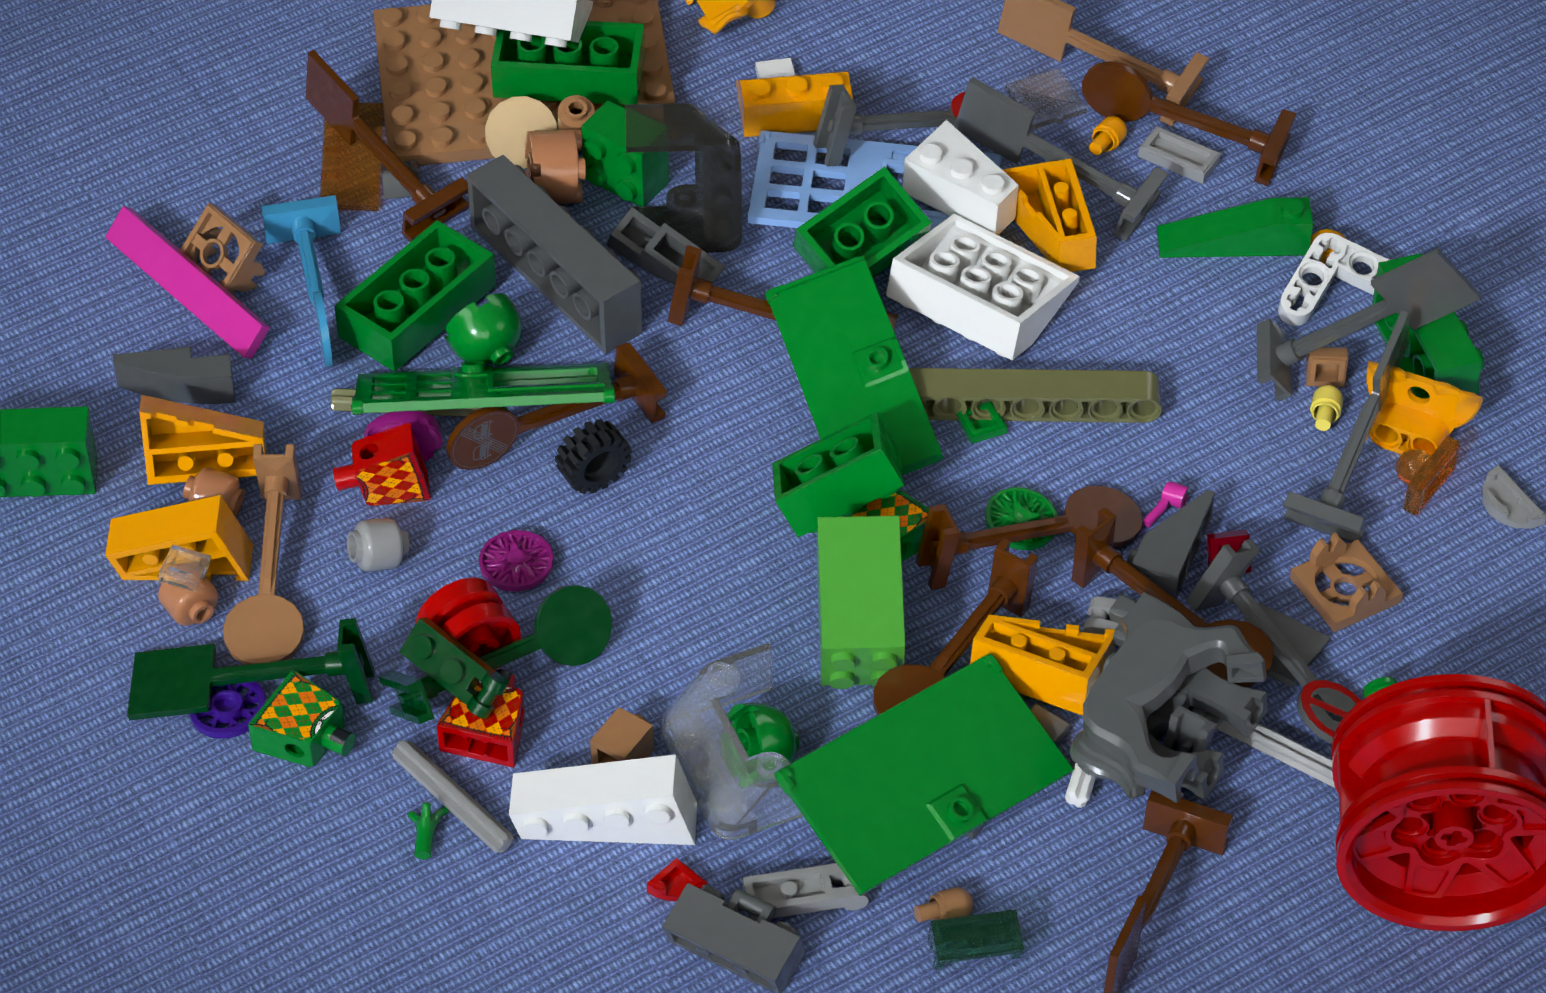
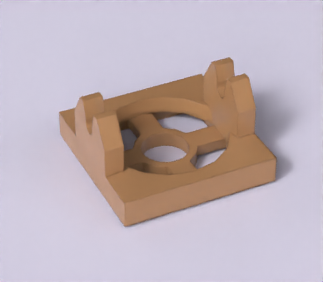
M208 203L180 250L196 264L197 257L199 256L201 260L200 267L209 275L213 269L219 268L228 273L225 279L218 283L232 295L235 290L247 292L255 289L257 284L252 281L253 276H263L265 274L262 264L255 259L263 243L218 205ZM233 235L237 238L239 246V256L235 262L228 258L227 248ZM218 244L221 250L220 257L216 263L210 264L207 256L216 253L217 250L212 245Z
M1336 532L1332 534L1328 544L1323 538L1319 539L1311 550L1310 560L1292 568L1290 571V579L1334 633L1402 602V591L1357 539L1346 544ZM1341 563L1354 564L1362 567L1365 572L1357 576L1342 574L1337 565ZM1324 572L1331 581L1330 587L1319 592L1316 586V579L1319 573ZM1348 582L1354 585L1357 590L1353 595L1348 596L1339 594L1334 587L1338 583ZM1370 585L1369 590H1368V592H1367V591L1364 589V587ZM1336 600L1337 602H1340V603L1349 604V606H1347V605H1339V604H1337V603H1334L1333 601Z

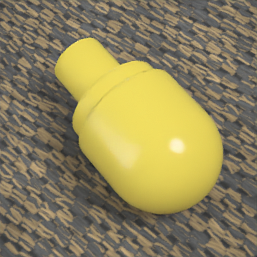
M1323 385L1313 394L1310 411L1312 417L1316 420L1315 426L1318 430L1327 431L1330 429L1331 423H1334L1341 415L1343 395L1335 386Z

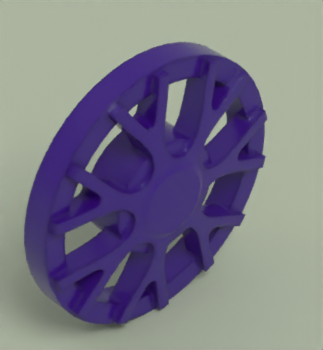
M257 682L214 686L212 688L209 712L189 714L194 728L210 738L230 739L244 735L249 731L248 724L266 703L265 695ZM228 686V690L216 694V688ZM243 687L249 688L250 691L244 697L239 694ZM259 702L257 708L245 709L244 707L245 705ZM207 716H213V719L204 724L199 720ZM240 717L248 719L242 724L236 722ZM220 723H229L228 728L217 727Z

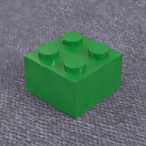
M608 100L581 126L583 157L585 158L586 165L585 179L593 185L600 186L618 195L623 200L630 201L644 208L669 183L668 129Z

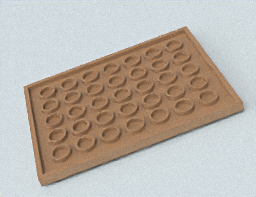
M590 0L593 1V6L587 21L644 24L645 61L638 106H619L668 129V142L681 141L658 0ZM429 4L373 10L387 145L402 161H418V166L495 158L491 155L485 142V125L490 112L500 102L509 99L493 98L491 60L496 36L474 33L475 25L463 23L461 30L439 27L440 20L429 17L431 9ZM538 100L552 112L558 130V107L562 101ZM592 103L595 112L603 105Z

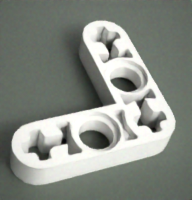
M1323 233L1318 235L1282 294L1278 307L1279 317L1282 321L1292 326H1300L1307 323L1334 277L1373 295L1374 288L1371 286V280L1376 278L1378 263L1388 261L1389 259L1337 234ZM1327 248L1334 250V252L1330 253L1325 264L1320 262L1323 251H1326ZM1356 262H1364L1371 267L1372 272L1366 275L1359 274L1353 269L1352 265ZM1306 273H1315L1320 276L1322 283L1314 286L1309 285L1303 280L1302 276ZM1299 294L1304 297L1302 307H1299L1297 311L1292 310L1290 307L1296 303Z

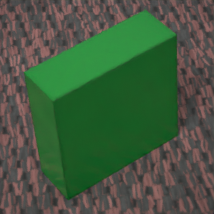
M991 401L980 404V410H988L992 420H970L968 416L973 415L971 407L967 408L966 414H962V411L956 413L958 422L971 444L1007 433V426L1000 414L996 412Z

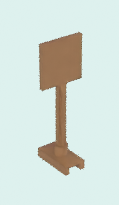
M1060 0L1004 1L998 33L1055 60L1062 61L1068 43L1104 61L1125 64L1137 70L1147 81L1156 84L1157 89L1168 93L1165 101L1182 107L1187 106L1203 81V77L1199 75L1207 65L1209 58L1198 52L1194 54L1181 75L1168 69L1163 71L1074 30L1072 22L1076 8ZM1160 116L1159 120L1170 126H1173L1176 122L1164 116Z

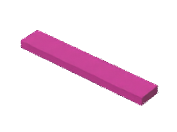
M123 206L105 238L242 357L252 359L268 333L270 326L130 207Z

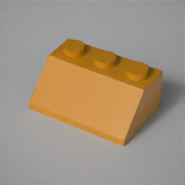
M840 71L736 80L744 137L759 136L761 130L784 133L817 131L829 85L843 84L853 100L849 73Z

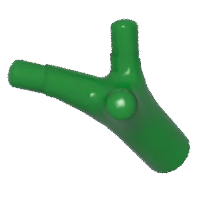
M424 802L422 804L421 816L414 811L408 813V818L414 822L416 827L414 851L416 858L426 860L431 857L433 835L440 819L450 812L445 806L431 814V804Z

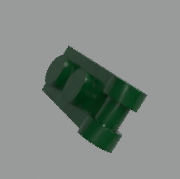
M428 617L418 619L399 651L466 704L467 709L471 713L482 719L489 718L494 710L492 703L497 695H503L509 685V682L502 675ZM480 680L483 687L480 692H477L474 688Z

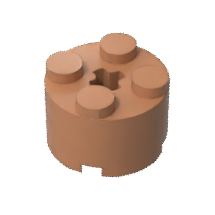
M581 130L527 131L525 158L528 159L525 173L537 186L541 185L547 191L549 197L557 204L582 203V183L578 180H585L586 165L585 158L578 157L577 152L581 151L582 148Z

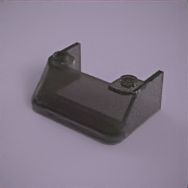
M691 104L625 105L626 153L695 151L696 184L678 185L670 189L666 195V206L633 208L660 227L666 223L706 253L729 252L739 247L742 242L740 142Z

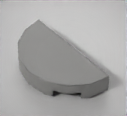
M1499 465L1488 472L1481 494L1482 504L1489 515L1500 523L1513 528L1532 529L1545 525L1546 514Z

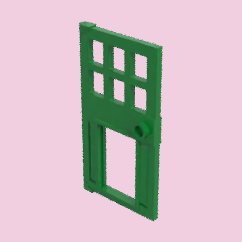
M474 360L462 362L461 367H454L453 370L358 374L351 410L353 415H362L363 413L592 402L615 403L616 394L614 392V385H611L608 363L493 368L492 366H485L484 361ZM568 383H585V384H568ZM546 384H563V385H546Z

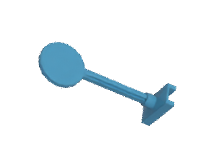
M336 195L261 206L267 244L293 240L298 243L308 297L315 308L325 368L333 367L330 337L323 302L324 292L313 240L315 237L341 233Z

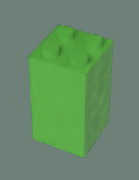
M899 516L817 517L816 560L821 686H831L835 689H847L853 685H872L875 687L878 679L888 670L904 665L905 658Z

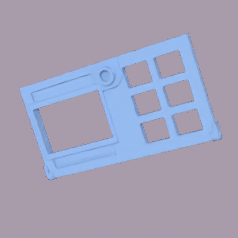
M761 130L759 135V155L748 212V223L798 228L818 214L808 212L809 201L833 203L884 166L889 172L904 174L905 158L918 146L848 139L843 154L849 156L848 166L827 167L826 164H816L817 153H827V149L815 148L813 145L814 135ZM775 149L807 151L806 162L774 159ZM983 152L1000 168L1002 162L1001 155ZM771 173L803 175L802 186L770 183ZM813 177L845 179L844 190L812 188ZM767 197L799 199L798 210L765 208ZM922 210L932 222L929 231L950 217L943 212Z

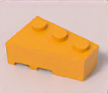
M141 395L139 414L148 485L186 482L190 475L196 477L202 469L207 467L234 475L237 478L257 476L253 461L254 444H262L264 454H267L263 421Z
M217 495L112 518L110 520L105 556L122 580H162L165 574L173 568L194 566L202 570L210 581L212 575H236V581H249L254 544L222 496Z

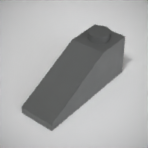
M1206 490L1144 535L1138 550L1132 548L1126 562L1175 599L1178 597L1212 519L1215 492Z

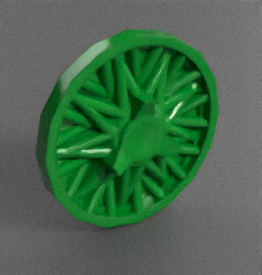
M1017 487L997 492L990 498L984 513L985 524L988 529L1057 516V512L1051 502L1040 493L1027 488ZM1054 535L1011 542L1010 547L1016 550H1035L1048 544Z

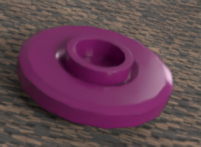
M511 530L499 533L489 539L482 547L478 561L482 576L492 586L503 591L520 592L533 589L547 579L552 572L554 556L551 546L541 536L530 531Z

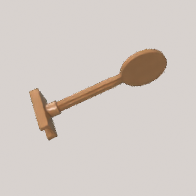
M254 444L253 461L261 499H267L259 591L256 596H250L237 603L228 613L223 626L226 648L234 659L244 665L289 660L301 647L305 634L302 615L296 606L285 598L276 596L284 500H301L302 483L294 444H286L285 455L264 454L262 444Z

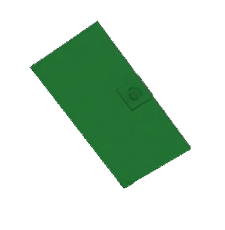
M988 653L975 662L774 773L780 787L786 795L790 796L859 896L869 892L947 845H951L1073 772L1074 769L1004 675L1002 667L992 654Z

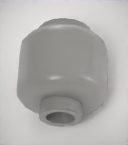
M391 518L362 520L355 525L353 531L348 533V556L352 563H356L365 572L393 570L400 565L403 555L408 554V534L406 531H401L398 523Z

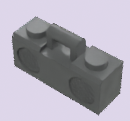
M687 883L662 926L668 941L773 993H783L805 953V948L799 936L800 933L785 922L777 921L776 924L771 923L777 907L743 890L736 889L726 905L725 897L716 889L707 885H703L700 889ZM742 909L758 918L754 921L738 912Z

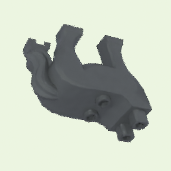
M1143 592L1138 600L1121 594L1109 610L1110 620L1119 624L1115 629L1113 639L1114 644L1120 648L1116 653L1112 652L1107 657L1102 673L1087 695L1083 704L1084 729L1077 734L1071 743L1069 750L1071 758L1086 774L1118 783L1130 799L1146 794V788L1178 803L1184 795L1181 792L1182 786L1205 800L1225 772L1223 752L1213 750L1192 753L1174 751L1163 746L1157 740L1167 734L1171 714L1179 705L1186 709L1193 706L1227 721L1238 732L1249 738L1268 712L1267 692L1241 687L1234 683L1264 682L1267 678L1265 661L1258 652H1254L1248 645L1241 631L1236 626L1194 627L1180 612ZM1218 662L1225 664L1228 681L1213 674L1206 667Z

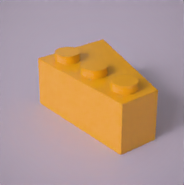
M1072 159L1002 169L1019 185L1014 221L1044 257L1070 272L1095 269L1097 236Z
M988 615L973 638L970 664L990 653L1003 669L1002 672L1018 693L1083 716V704L1087 695L1102 673L1107 657L1112 652H1115L1116 645L1113 639L1115 630L1105 629L1104 634L1079 632V625L1066 624V630L1040 627L1039 620Z

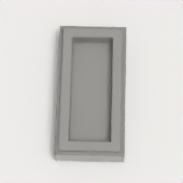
M1156 126L1139 147L1138 157L1204 184L1220 163L1221 153Z

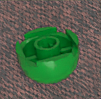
M496 293L485 296L489 303L480 307L475 302L467 305L447 324L445 330L449 336L444 335V338L452 351L461 360L484 361L485 366L491 364L500 366L513 357V350L517 347L522 335L521 318L509 296L503 293Z
M757 702L740 703L732 707L726 718V721H733L731 733L723 734L724 759L729 774L733 779L738 778L740 775L742 782L739 785L742 787L760 786L776 782L774 773L794 762L800 746L798 733L794 730L792 723L785 713L769 704Z

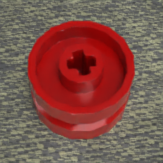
M477 577L459 579L443 586L422 605L415 620L416 624L419 618L428 617L477 657L521 638L520 626L504 606L494 587L488 580Z

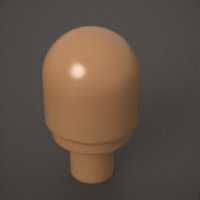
M960 887L937 891L929 897V903L914 906V915L919 923L932 919L936 924L943 925L959 922L968 918L972 913L974 907L973 898L967 890Z

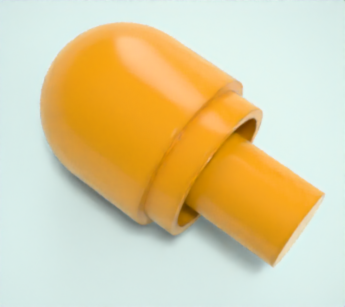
M1116 116L1104 118L1093 130L1092 142L1089 145L1090 152L1094 155H1100L1103 151L1109 152L1116 149L1127 135L1125 122Z

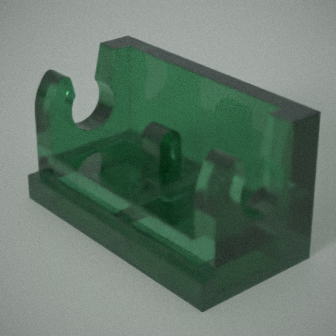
M1016 909L930 921L927 940L929 950H933L934 970L944 969L945 963L1010 955V959H1018L1021 957V953L1024 952Z

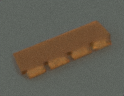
M359 102V118L369 125L382 139L383 103ZM324 118L320 197L336 195L338 210L379 211L381 162L360 141L357 135L356 142L349 145Z

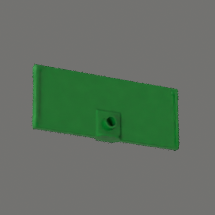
M864 256L852 258L788 284L770 289L765 293L766 300L771 306L820 439L877 411L899 447L903 475L934 464L944 458Z

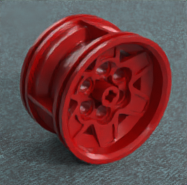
M1439 674L1395 683L1369 695L1349 710L1336 728L1331 746L1333 781L1339 794L1340 822L1335 836L1336 867L1339 880L1349 896L1363 908L1383 919L1408 927L1432 931H1469L1495 927L1523 918L1546 905V702L1530 691L1503 680L1470 674Z

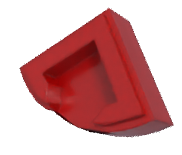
M676 858L646 884L647 892L652 896L666 901H677L687 883L701 889L703 885H707V881Z

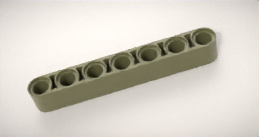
M909 368L929 420L958 421L956 413L962 411V414H966L967 408L970 407L973 414L968 416L970 420H992L988 410H980V404L989 401L993 403L996 412L1000 414L1003 421L1146 423L1156 420L1162 412L1160 381L1156 374L1149 371Z

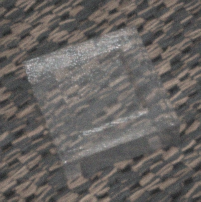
M172 544L159 570L158 581L197 592L210 566L211 555Z

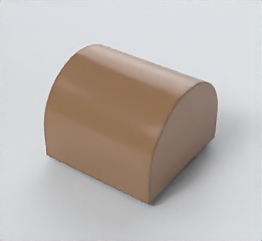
M1323 346L1306 354V386L1321 387L1323 385H1332L1345 388L1348 364L1347 347Z

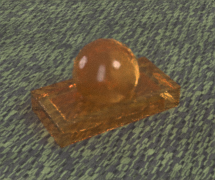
M1447 436L1432 455L1428 454L1425 450L1416 448L1408 449L1400 454L1396 462V472L1399 479L1408 485L1403 510L1415 516L1419 514L1453 473L1458 460L1459 441Z

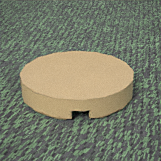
M528 96L511 97L500 102L490 112L485 125V142L495 159L505 155L514 165H519L524 170L527 169L528 159L525 158L527 131L557 130V123L552 112L541 101Z

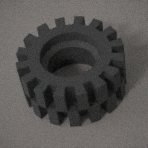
M596 419L594 425L591 421L584 423V429L582 430L576 427L573 430L575 433L573 437L567 435L563 439L566 445H559L557 452L560 455L555 456L558 470L572 488L581 494H586L587 491L591 494L597 493L598 486L602 490L608 488L607 482L612 480L615 483L619 479L617 473H624L627 470L625 463H630L632 458L629 455L632 453L631 447L616 427L607 420L603 422L602 419Z

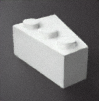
M944 121L905 158L903 189L909 196L949 216L956 214L996 235H999L1015 219L1019 185L949 121Z

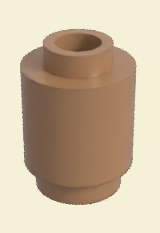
M579 95L569 96L562 100L558 107V130L580 129L582 135L581 126L595 113L592 102L586 97Z

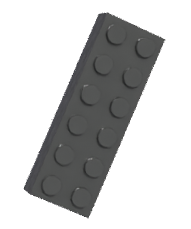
M501 155L467 174L471 228L605 354H608L616 349V346L625 344L642 334V282L637 273L631 269L628 270L618 261L611 249H605L594 238L588 228L580 226L564 206H559L549 197L547 191L541 185L537 186L529 179L521 166L514 165L505 155Z

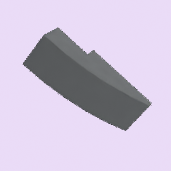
M633 207L629 209L611 232L606 246L627 260L673 285L676 283L679 267H682L687 245L699 248L666 223L660 227ZM702 250L698 278L714 283L725 269V265Z
M191 347L113 354L117 385L121 388L141 395L182 403H235L234 378L230 354L192 358Z

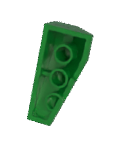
M1309 197L1263 198L1157 226L1159 258L1305 256L1310 248L1313 220Z

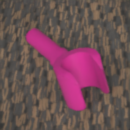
M1167 482L1163 489L1161 500L1143 519L1142 523L1149 528L1167 510L1169 505L1179 509L1183 508L1188 499L1186 494L1188 487L1176 482Z

